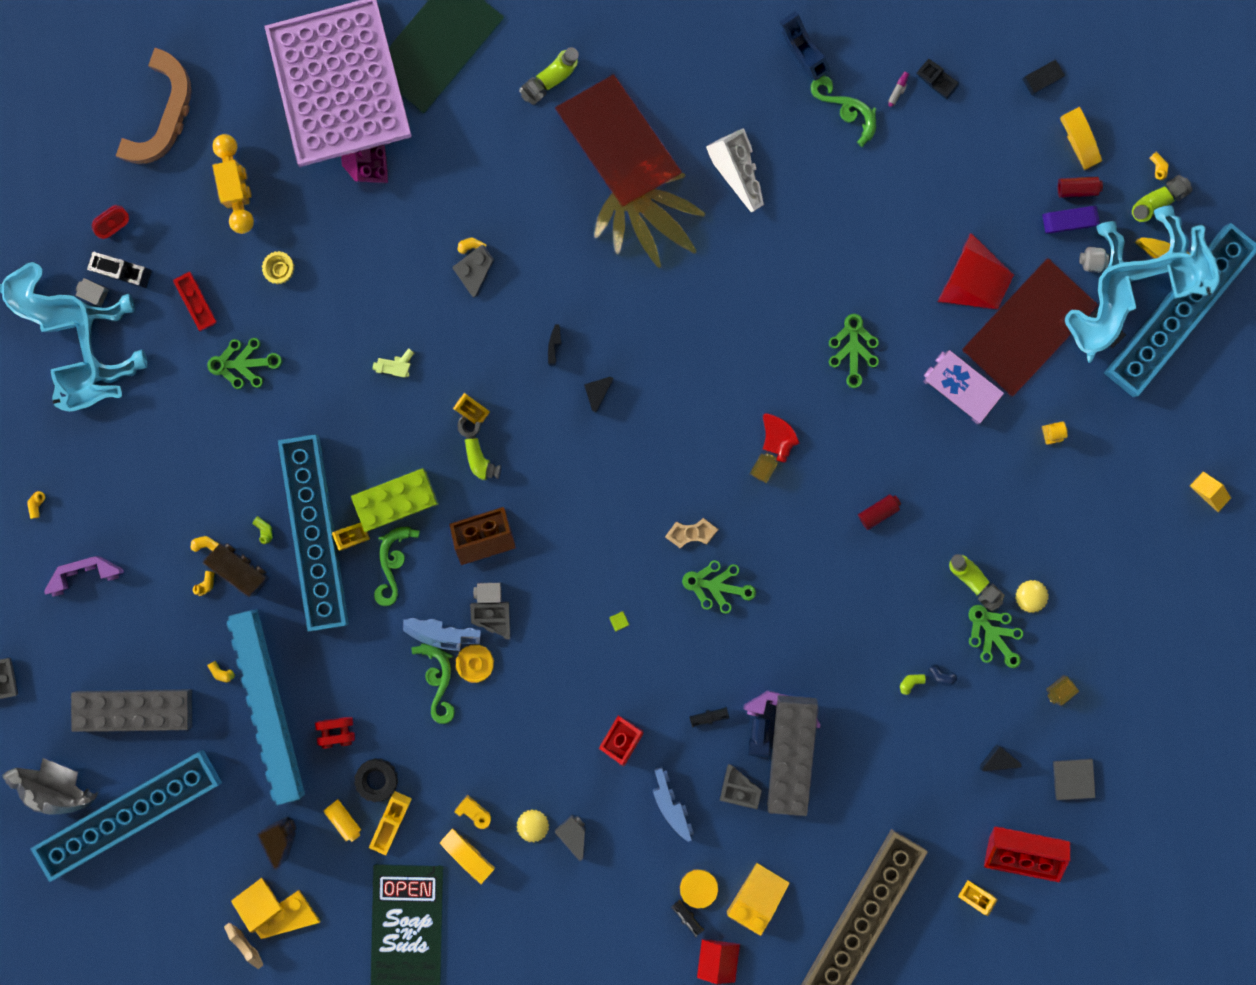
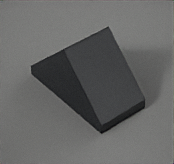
M607 377L584 384L594 413L597 412L614 378Z
M996 745L980 764V770L982 771L1022 767L1018 760L999 745Z

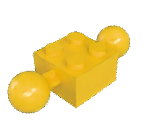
M221 134L213 141V151L218 157L222 158L223 163L212 165L220 203L227 208H233V213L229 217V225L234 232L244 234L249 232L254 225L252 214L244 209V205L250 204L249 198H252L250 187H247L245 179H248L247 172L233 158L237 152L236 140L231 135Z

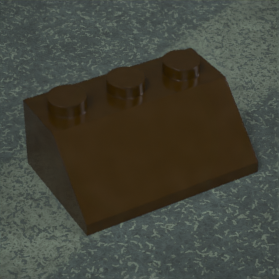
M224 543L219 544L202 563L246 596H256L269 579L265 575L267 572L260 566L254 567L250 564L251 559L243 554L241 556L235 552L236 548L229 543H226V545Z
M288 816L267 826L257 834L274 870L278 869L287 860L296 836V825Z

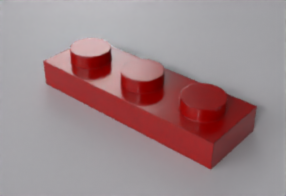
M189 271L174 279L173 282L198 330L201 332L216 324L217 321L192 273Z

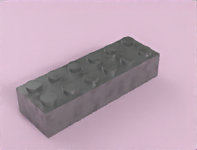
M192 689L72 692V732L191 729Z
M778 695L767 803L768 813L807 816L818 710L816 698Z

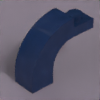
M795 11L781 20L782 34L787 44L811 78L816 81L830 72L831 69L826 57L809 38L799 14Z

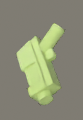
M408 348L402 358L396 356L394 358L395 361L378 358V362L373 363V370L381 374L387 373L398 377H409L408 371L411 364L408 361L414 355V352Z

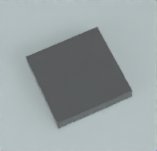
M1093 759L1053 761L1056 800L1095 798Z

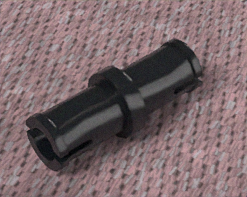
M727 707L713 711L709 709L705 713L689 716L692 728L708 723L712 725L713 722L730 719Z
M680 899L670 907L679 916L681 923L685 924L695 937L705 930L694 918V913H690Z

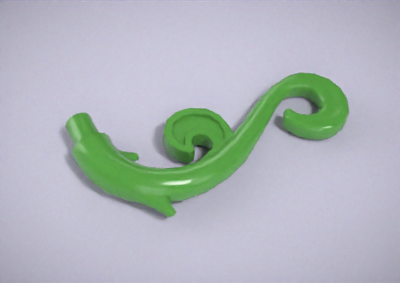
M822 76L816 81L813 80L811 93L815 98L825 102L843 104L840 109L842 120L850 123L857 118V111L850 112V108H856L863 114L866 125L862 124V136L857 141V144L863 147L867 141L873 138L876 131V107L871 110L865 103L851 97L823 96L818 92V87L820 85L827 86L828 94H831L833 91L832 80L826 76Z
M398 527L378 538L383 540L380 547L381 566L393 590L390 598H385L382 594L383 590L388 588L387 584L380 585L375 590L374 598L379 605L390 606L398 598V588L391 568H400L404 564L405 556L401 551L395 550L390 553V555L395 557L394 560H389L388 552L391 544L397 539L401 542L404 538H419L420 531L413 530L411 527Z
M428 644L412 647V654L422 653V655H427L430 659L434 656L441 664V678L436 677L440 670L435 667L429 668L426 671L425 677L428 684L439 686L431 706L432 718L439 724L449 723L455 715L454 707L448 702H442L441 705L447 709L446 714L443 716L437 714L436 708L449 684L451 667L448 658L453 656L441 648Z

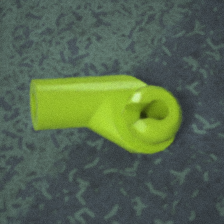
M257 516L252 524L260 529L261 537L259 541L262 544L270 543L273 538L272 527Z
M925 674L906 676L900 683L901 693L908 695L915 684H925Z

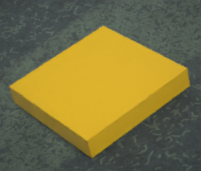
M260 878L231 900L251 933L283 910L264 878Z

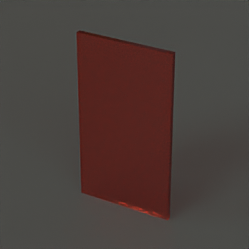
M614 74L555 107L557 113L622 207L682 173Z
M1047 258L964 346L962 351L1013 397L1072 334L1065 324L1068 312L1079 310L1089 316L1098 304Z

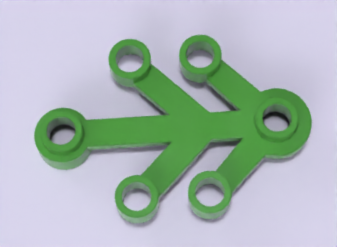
M850 314L845 318V327L835 337H832L828 344L833 349L838 348L841 343L840 341L849 333L850 341L835 356H832L828 363L831 367L836 368L840 365L841 360L850 352V375L847 376L846 383L850 388H857L862 383V377L858 374V353L867 361V365L871 368L876 367L879 363L878 358L872 356L858 342V334L867 341V346L871 349L876 348L879 341L863 328L861 316ZM851 320H855L857 322L856 327H852L850 325ZM833 339H836L838 341L837 346H833L831 344V341ZM871 339H874L876 341L875 346H871L869 344V341ZM833 358H836L838 360L837 365H833L831 363V360ZM871 358H874L876 360L875 365H871L869 363V360ZM852 377H855L857 379L856 384H852L850 382V379Z
M251 338L248 341V345L235 360L227 361L234 351H239L242 347L239 340L233 339L221 356H214L208 361L207 367L210 373L214 375L222 374L232 383L235 389H242L244 381L241 378H236L228 370L232 368L237 369L251 381L253 387L260 388L263 385V379L255 376L246 367L268 366L272 369H277L282 365V358L276 353H271L267 358L247 359L253 350L259 349L261 345L258 339ZM254 340L258 343L256 347L251 346V342ZM234 342L238 343V348L236 349L232 347ZM273 358L278 359V363L276 365L272 364ZM217 362L221 364V367L219 369H215L214 367L215 363ZM257 378L260 379L259 385L254 384V380ZM236 380L241 381V385L239 387L235 386Z
M716 560L711 561L709 566L698 573L691 571L683 576V586L687 590H694L701 601L702 608L706 610L710 609L713 603L711 599L706 598L701 587L710 590L720 605V611L725 614L731 611V605L725 601L719 591L741 595L744 600H752L756 595V590L751 585L737 587L721 583L739 573V567L735 564L730 565L726 571L710 581L703 580V578L711 572L719 571L720 563ZM714 562L718 564L716 570L711 568V564ZM732 566L737 568V572L735 574L730 573V568ZM691 577L695 578L696 580L695 584L690 585L688 583V580ZM747 589L752 591L749 597L745 595V590ZM705 600L710 601L709 607L703 606ZM724 604L729 605L728 611L722 610Z
M982 605L972 606L968 613L969 619L973 622L971 637L968 641L969 645L972 647L980 646L979 632L980 626L985 629V638L980 659L985 663H989L992 660L991 647L993 640L1005 656L1004 662L1006 666L1010 668L1018 667L1021 663L1020 656L1011 652L999 635L1010 636L1018 640L1023 637V631L1020 628L994 627L988 622V620H997L1003 624H1009L1012 620L1011 615L1006 612L1001 614L987 612L986 608ZM977 611H980L982 613V616L980 618H976L975 613ZM1003 615L1008 616V621L1004 622L1002 620ZM1019 630L1020 636L1015 637L1014 631ZM973 638L978 639L976 645H973L971 642ZM985 653H988L990 656L988 660L983 659ZM1012 657L1016 658L1015 664L1010 663Z

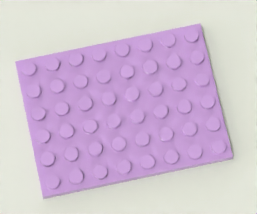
M359 0L265 26L299 167L412 137L377 0Z

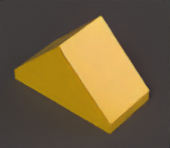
M465 393L453 408L474 424L476 422H483L490 413L489 410Z
M1202 472L1190 485L1217 512L1231 499L1224 485L1205 472Z
M361 522L332 533L339 551L370 539L368 533L364 532Z
M969 880L958 896L986 916L989 915L997 902V899L992 894Z

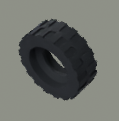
M374 758L366 761L358 768L355 774L354 784L356 785V791L367 801L381 802L389 798L394 793L398 783V774L395 771V767L390 762L384 761V759ZM372 771L382 772L386 778L384 787L378 790L370 788L367 784L369 773Z

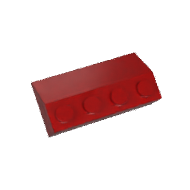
M994 826L989 837L984 868L1060 882L1070 862V841Z

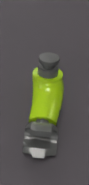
M575 48L561 51L546 69L536 75V78H530L519 88L522 94L521 97L532 105L538 103L547 94L546 90L561 83L574 72L578 64V51Z
M1178 175L1165 183L1169 189L1164 186L1139 199L1132 208L1133 218L1139 222H1146L1155 215L1153 212L1155 209L1175 202L1173 197L1180 201L1192 193L1193 190L1188 178Z
M462 416L458 421V431L462 436L466 437L465 445L470 469L481 480L486 481L487 478H493V476L499 479L501 465L495 467V464H490V460L483 456L479 440L476 438V435L481 430L482 422H476L474 430L469 432L466 429L467 420Z
M957 554L952 557L949 564L952 573L962 580L977 596L981 593L978 600L989 611L999 608L1003 604L1005 595L996 585L992 583L988 587L987 585L990 583L988 579L966 556Z

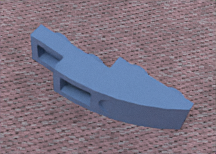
M409 618L403 622L404 632L430 646L460 651L461 644L480 645L481 630H476L475 628L457 629L455 627H447L444 629L442 628V621L436 619L424 621Z
M662 767L655 768L659 787L653 789V794L662 814L681 837L688 842L692 841L690 835H694L691 823L687 824L685 819L688 816L686 806H681L680 801L672 802L675 800L673 789H668L667 782L670 781L667 770L663 771Z

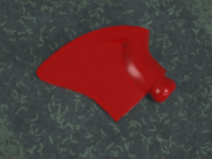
M765 413L763 421L766 439L763 449L778 454L777 461L785 463L792 447L800 444L793 428L784 420Z

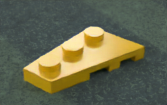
M298 890L279 903L283 910L258 928L256 933L260 939L317 924L320 923V920L301 891Z

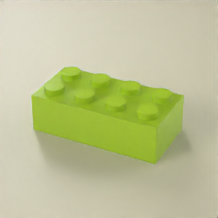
M424 468L351 496L364 532H369L438 505Z

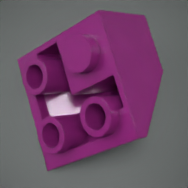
M385 145L341 156L342 166L355 181L388 183Z

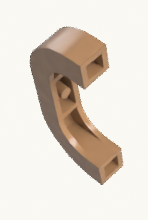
M154 48L148 66L152 70L167 75L171 81L172 90L158 130L152 139L143 143H136L122 138L116 157L130 163L145 164L163 157L172 148L177 135L181 134L183 118L188 115L190 109L188 104L191 98V83L186 70L172 55L157 48Z

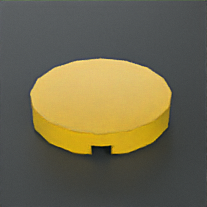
M481 645L464 647L456 658L458 674L468 682L478 683L485 680L491 675L494 668V659L491 652Z
M695 869L688 872L682 878L680 894L684 902L689 906L705 908L716 899L718 884L714 876L708 871Z

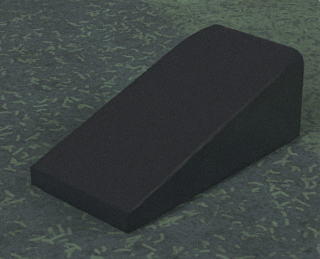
M1055 59L1026 75L1022 80L1031 95H1034L1065 75Z

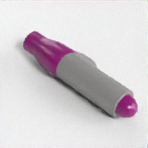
M904 72L898 80L888 101L889 107L895 105L900 94L904 93L909 73Z

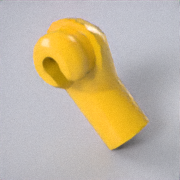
M1155 152L1149 159L1156 165L1155 177L1158 180H1164L1168 175V163Z
M471 237L461 240L458 243L457 250L459 253L465 254L469 249H477L481 245L486 247L487 244Z
M35 492L27 502L30 519L40 517L38 508L45 500L43 492Z
M208 536L194 538L191 541L190 548L194 552H198L201 548L205 547L213 551L219 543Z
M205 571L204 581L193 587L195 595L203 596L213 589L215 572Z
M216 661L207 665L214 678L218 681L228 683L235 678L232 670H221Z

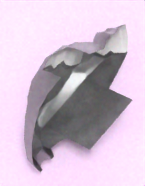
M44 758L42 759L40 771L15 768L2 775L6 784L11 789H17L24 805L31 808L34 812L49 815L71 813L92 804L98 795L97 792L95 794L91 793L88 788L83 792L75 786L78 772Z

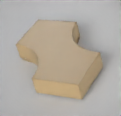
M702 518L694 525H682L676 522L665 537L679 548L690 541H700L708 544L718 529Z
M231 923L224 926L230 941L240 949L247 962L257 969L261 968L263 961L258 951L248 942L242 931Z

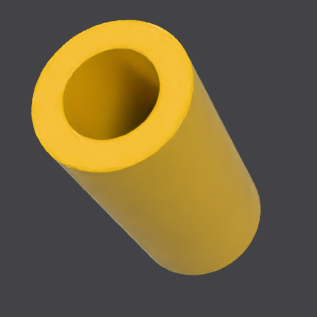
M339 799L323 810L345 841L350 840L353 842L360 836L359 831H361V828Z

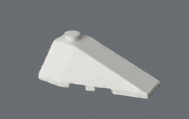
M744 128L706 146L713 164L750 212L763 206L764 202L760 184L755 180L754 175L756 165L752 163L750 153L753 151Z

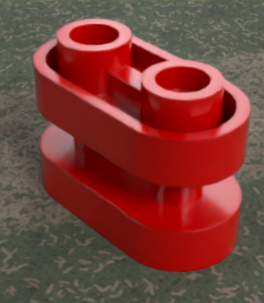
M113 205L92 221V230L97 237L102 239L108 238L128 223L129 215L122 206Z
M353 717L314 722L315 730H321L322 736L316 737L317 745L321 746L322 749L332 748L333 744L340 743L341 746L352 745V741L356 740L355 732L348 731V726L354 725ZM340 728L341 733L330 735L329 729Z

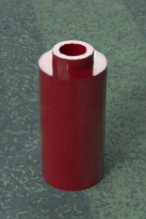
M1099 177L1061 178L1058 180L1059 198L1099 196V193L1103 191V182L1099 180Z
M889 494L857 515L864 527L870 530L900 511L899 506H901V502L896 495L892 496Z

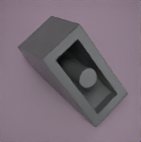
M572 814L555 829V833L578 860L581 861L584 853L585 828L583 826L585 823L579 816L575 818Z

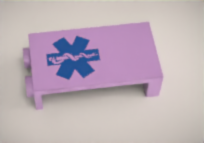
M950 350L946 353L942 352L935 360L938 362L934 368L930 367L924 374L926 378L923 382L925 384L929 383L972 417L971 420L976 424L981 423L1004 393Z

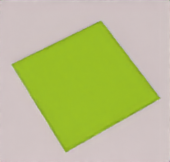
M623 611L609 617L615 631L629 625Z

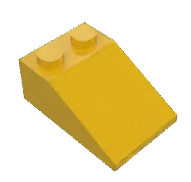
M756 863L728 908L727 915L761 936L777 909L789 882Z

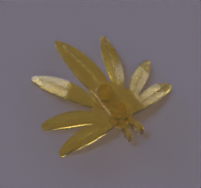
M658 155L643 161L625 179L619 177L618 173L613 169L611 174L616 177V181L620 185L615 181H610L608 178L604 180L606 184L613 186L615 191L604 203L594 231V238H597L608 225L615 210L613 242L615 252L618 255L625 232L624 212L628 211L632 226L642 247L657 268L661 267L659 254L653 237L639 213L662 234L679 246L696 254V249L679 224L651 199L682 212L705 216L701 209L679 196L647 188V185L665 184L685 177V174L680 172H658L644 176L656 169L665 160L666 155Z

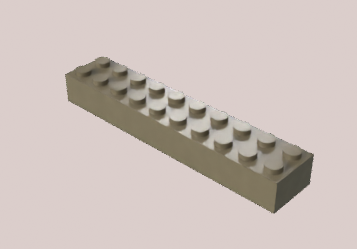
M893 829L890 830L801 985H851L928 851Z

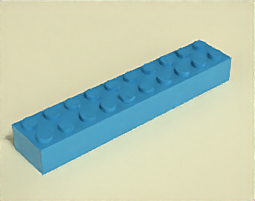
M1232 223L1225 225L1207 246L1214 256L1219 272V282L1214 292L1210 295L1191 293L1184 297L1175 298L1172 289L1104 372L1106 376L1132 397L1141 394L1256 254V243ZM1203 281L1201 282L1199 287H1202L1204 285Z
M315 434L278 440L307 630L315 631L349 625L337 545L332 535L334 526L320 437Z
M258 609L228 616L227 627L234 637L232 639V646L234 651L237 650L239 657L236 659L239 670L242 669L244 677H241L243 687L247 688V704L249 707H252L253 714L251 715L253 725L257 727V742L262 746V762L267 765L266 778L272 785V790H270L272 800L276 801L277 805L299 800L305 795Z
M201 750L30 849L48 881L51 882L220 785L222 781L205 751Z

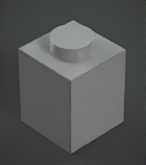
M83 278V281H80L76 287V296L101 307L109 289Z
M501 582L477 583V587H474V599H477V603L502 602Z

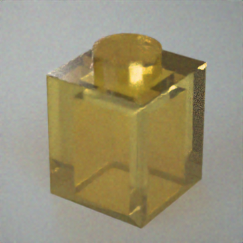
M768 453L765 455L760 454L749 474L763 483H767L778 464L775 462L776 458Z
M1065 675L1046 689L1049 693L1047 695L1049 700L1053 704L1057 703L1060 706L1080 692L1068 676Z

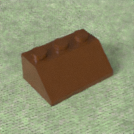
M504 507L449 524L454 548L461 565L516 548Z

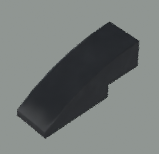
M92 252L87 270L147 288L152 270L97 252Z

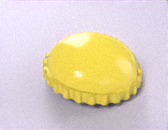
M275 251L267 255L263 261L262 272L265 278L273 284L286 283L292 277L294 271L293 260L288 254Z
M1036 580L1025 581V583L1019 586L1015 594L1018 606L1028 613L1042 610L1049 599L1046 587L1043 586V583Z
M527 810L518 818L517 832L525 841L538 842L548 833L549 824L546 819L547 817L541 811Z

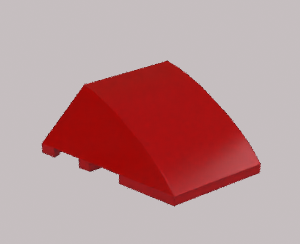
M970 233L955 268L937 302L998 309L1014 274Z

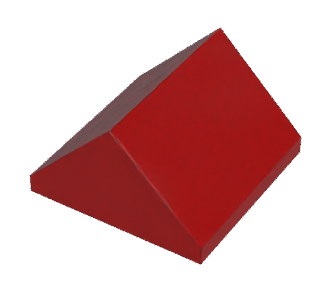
M617 716L599 749L622 766H625L644 734V730Z
M702 939L697 978L714 984L735 983L740 944Z

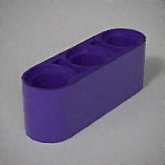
M1097 206L1042 214L1045 234L1090 228L1100 224Z

